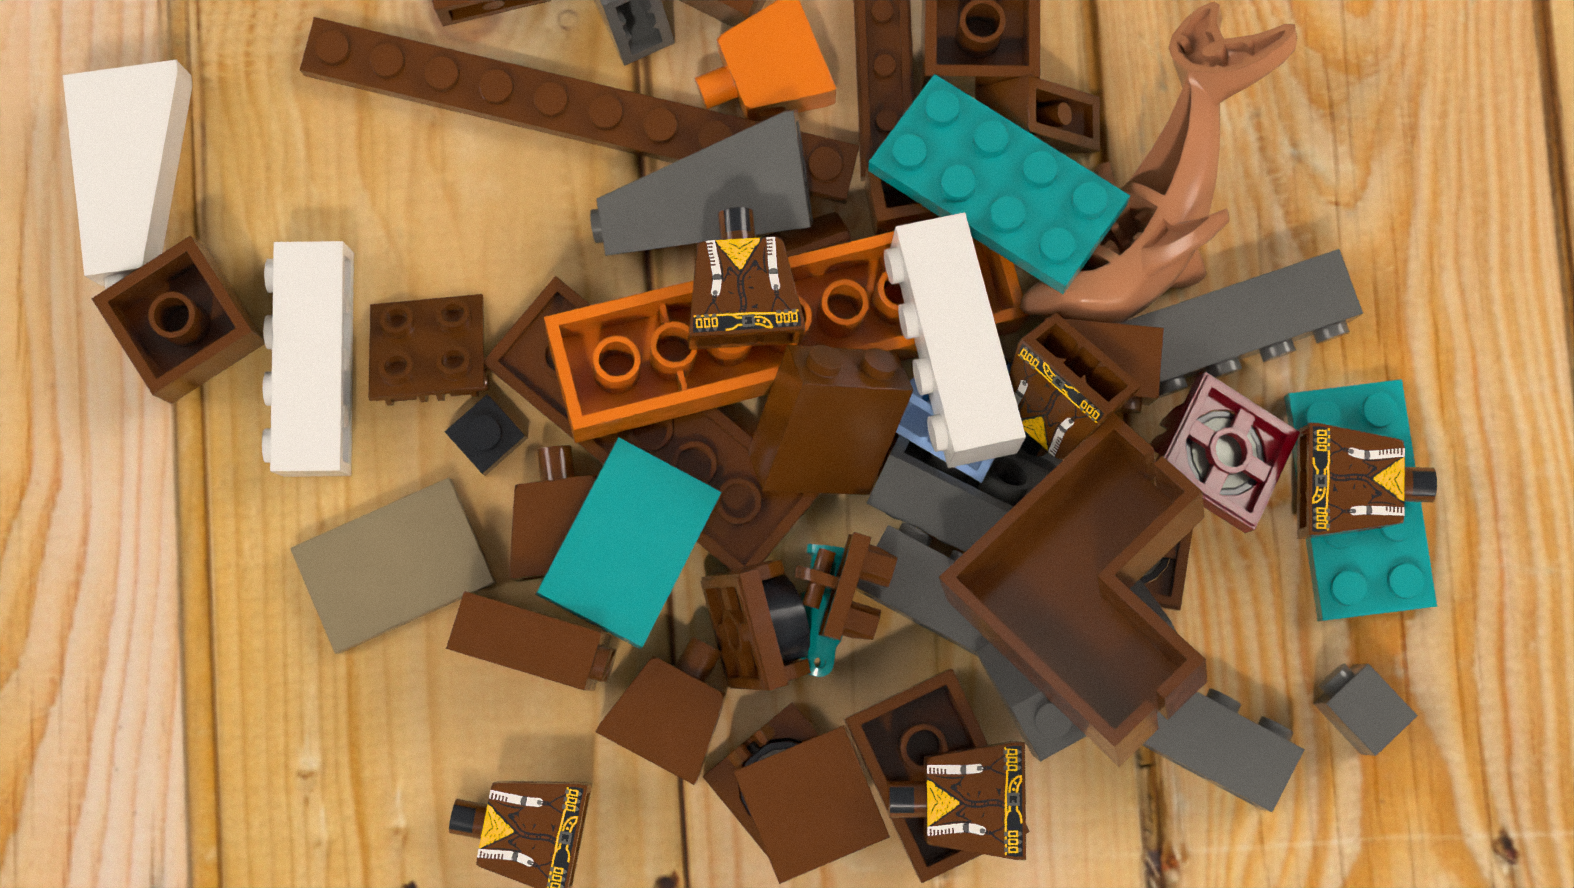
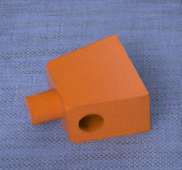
M777 0L721 34L717 38V47L723 66L694 78L706 109L737 98L744 117L758 122L767 120L786 110L797 109L798 113L828 107L836 103V86L799 0Z

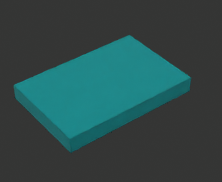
M618 437L535 595L641 649L721 492Z

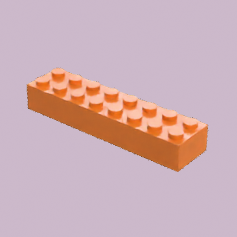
M894 231L788 257L805 322V331L800 343L688 350L687 340L693 281L544 317L546 335L574 443L768 395L787 345H826L832 348L862 350L877 348L897 352L900 361L919 357L914 338L905 339L901 329L898 305L903 304L904 299L900 283H890L885 267L884 250L891 247ZM972 237L998 336L1017 332L1029 315L1024 314L1020 309L1023 293L1014 263Z

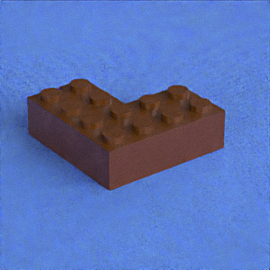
M1115 413L938 577L947 601L1118 767L1159 729L1158 712L1168 720L1207 683L1206 659L1130 590L1139 579L1204 518L1203 491L1165 457L1161 456L1155 462L1153 447ZM1154 477L1156 486L1152 482H1150Z

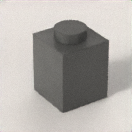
M1344 663L1337 667L1321 682L1319 687L1324 693L1313 703L1361 755L1376 756L1418 716L1369 664H1354L1349 668Z

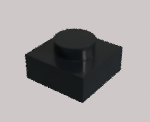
M488 394L445 431L449 438L484 476L528 439Z

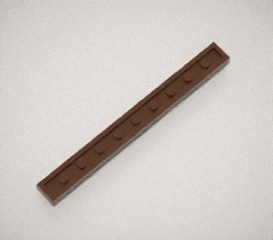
M317 17L313 18L300 66V71L306 77L670 163L681 160L760 123L746 118ZM801 132L810 196L846 204L859 152V145Z

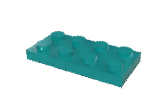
M936 74L932 76L869 160L868 167L869 172L940 217L965 212L970 233L974 239L1064 295L1126 208L1130 198L1129 194Z
M1402 379L1288 393L1284 396L1288 425L1296 430L1308 423H1321L1400 439L1404 442L1405 467H1416ZM1298 439L1292 449L1296 480ZM1404 502V521L1402 524L1380 529L1305 539L1317 621L1437 607L1421 502Z

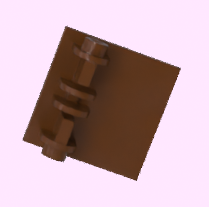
M483 294L370 304L369 401L385 400L387 406H392L397 401L417 400V397H419L421 403L428 402L429 395H436L438 401H445L446 394L451 396L471 395L472 398H477L480 391L490 390L489 372L484 365Z

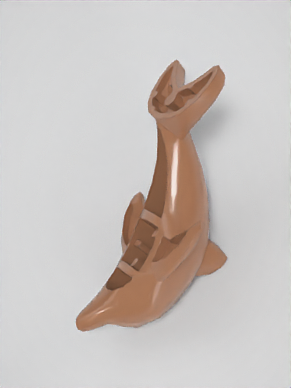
M1215 1L1199 7L1186 17L1172 34L1169 44V51L1181 82L1182 90L1168 122L1153 147L1130 180L1121 188L1122 191L1130 195L1128 205L1064 295L1040 281L1028 289L1021 299L1020 309L1024 314L1045 316L1057 313L1063 319L1121 324L1148 308L1169 288H1187L1205 278L1207 272L1198 248L1209 242L1229 222L1227 208L1209 215L1216 186L1220 151V103L1267 76L1289 58L1295 51L1297 44L1295 24H1283L1258 34L1224 39L1220 31L1222 21L1220 5ZM1110 161L1098 164L1093 173L1116 186Z

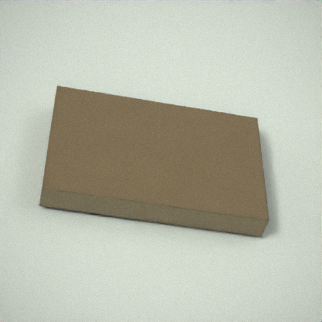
M446 478L290 548L335 654H340L462 599L464 591L474 594L496 584L493 573L450 478Z

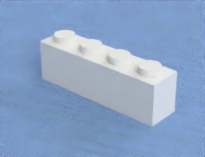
M965 212L896 226L891 247L884 250L885 267L890 283H900L904 303L898 305L900 325L905 339L914 338L919 359L913 360V373L919 394H929L934 415L928 416L927 425L934 451L944 452L948 468L1016 454L1026 435Z
M343 241L274 242L273 259H267L265 262V286L268 293H273V315L265 316L263 329L265 346L267 349H272V371H266L263 377V399L266 406H271V428H265L263 431L262 455L264 462L270 463V471L283 477L351 476L354 252Z

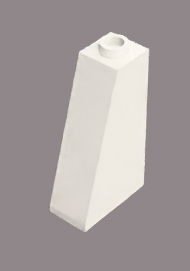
M177 60L63 75L84 276L101 286H105V289L163 252L192 91L191 74Z

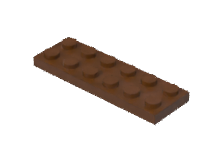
M555 276L484 359V365L573 439L546 335L544 317L591 306V304ZM717 408L578 442L580 446L604 464L619 437L719 490L721 494L697 543L731 571L765 562L820 495V493L762 491L748 453L753 438Z

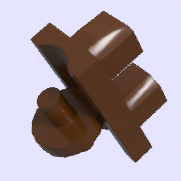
M853 532V535L848 534L836 576L830 575L836 553L819 548L813 569L796 565L793 577L808 582L802 602L803 605L819 609L825 588L831 589L818 632L819 636L832 640H840L841 636L873 640L880 620L881 610L852 601L857 583L860 579L885 588L889 587L898 557L880 547L871 545L870 536Z

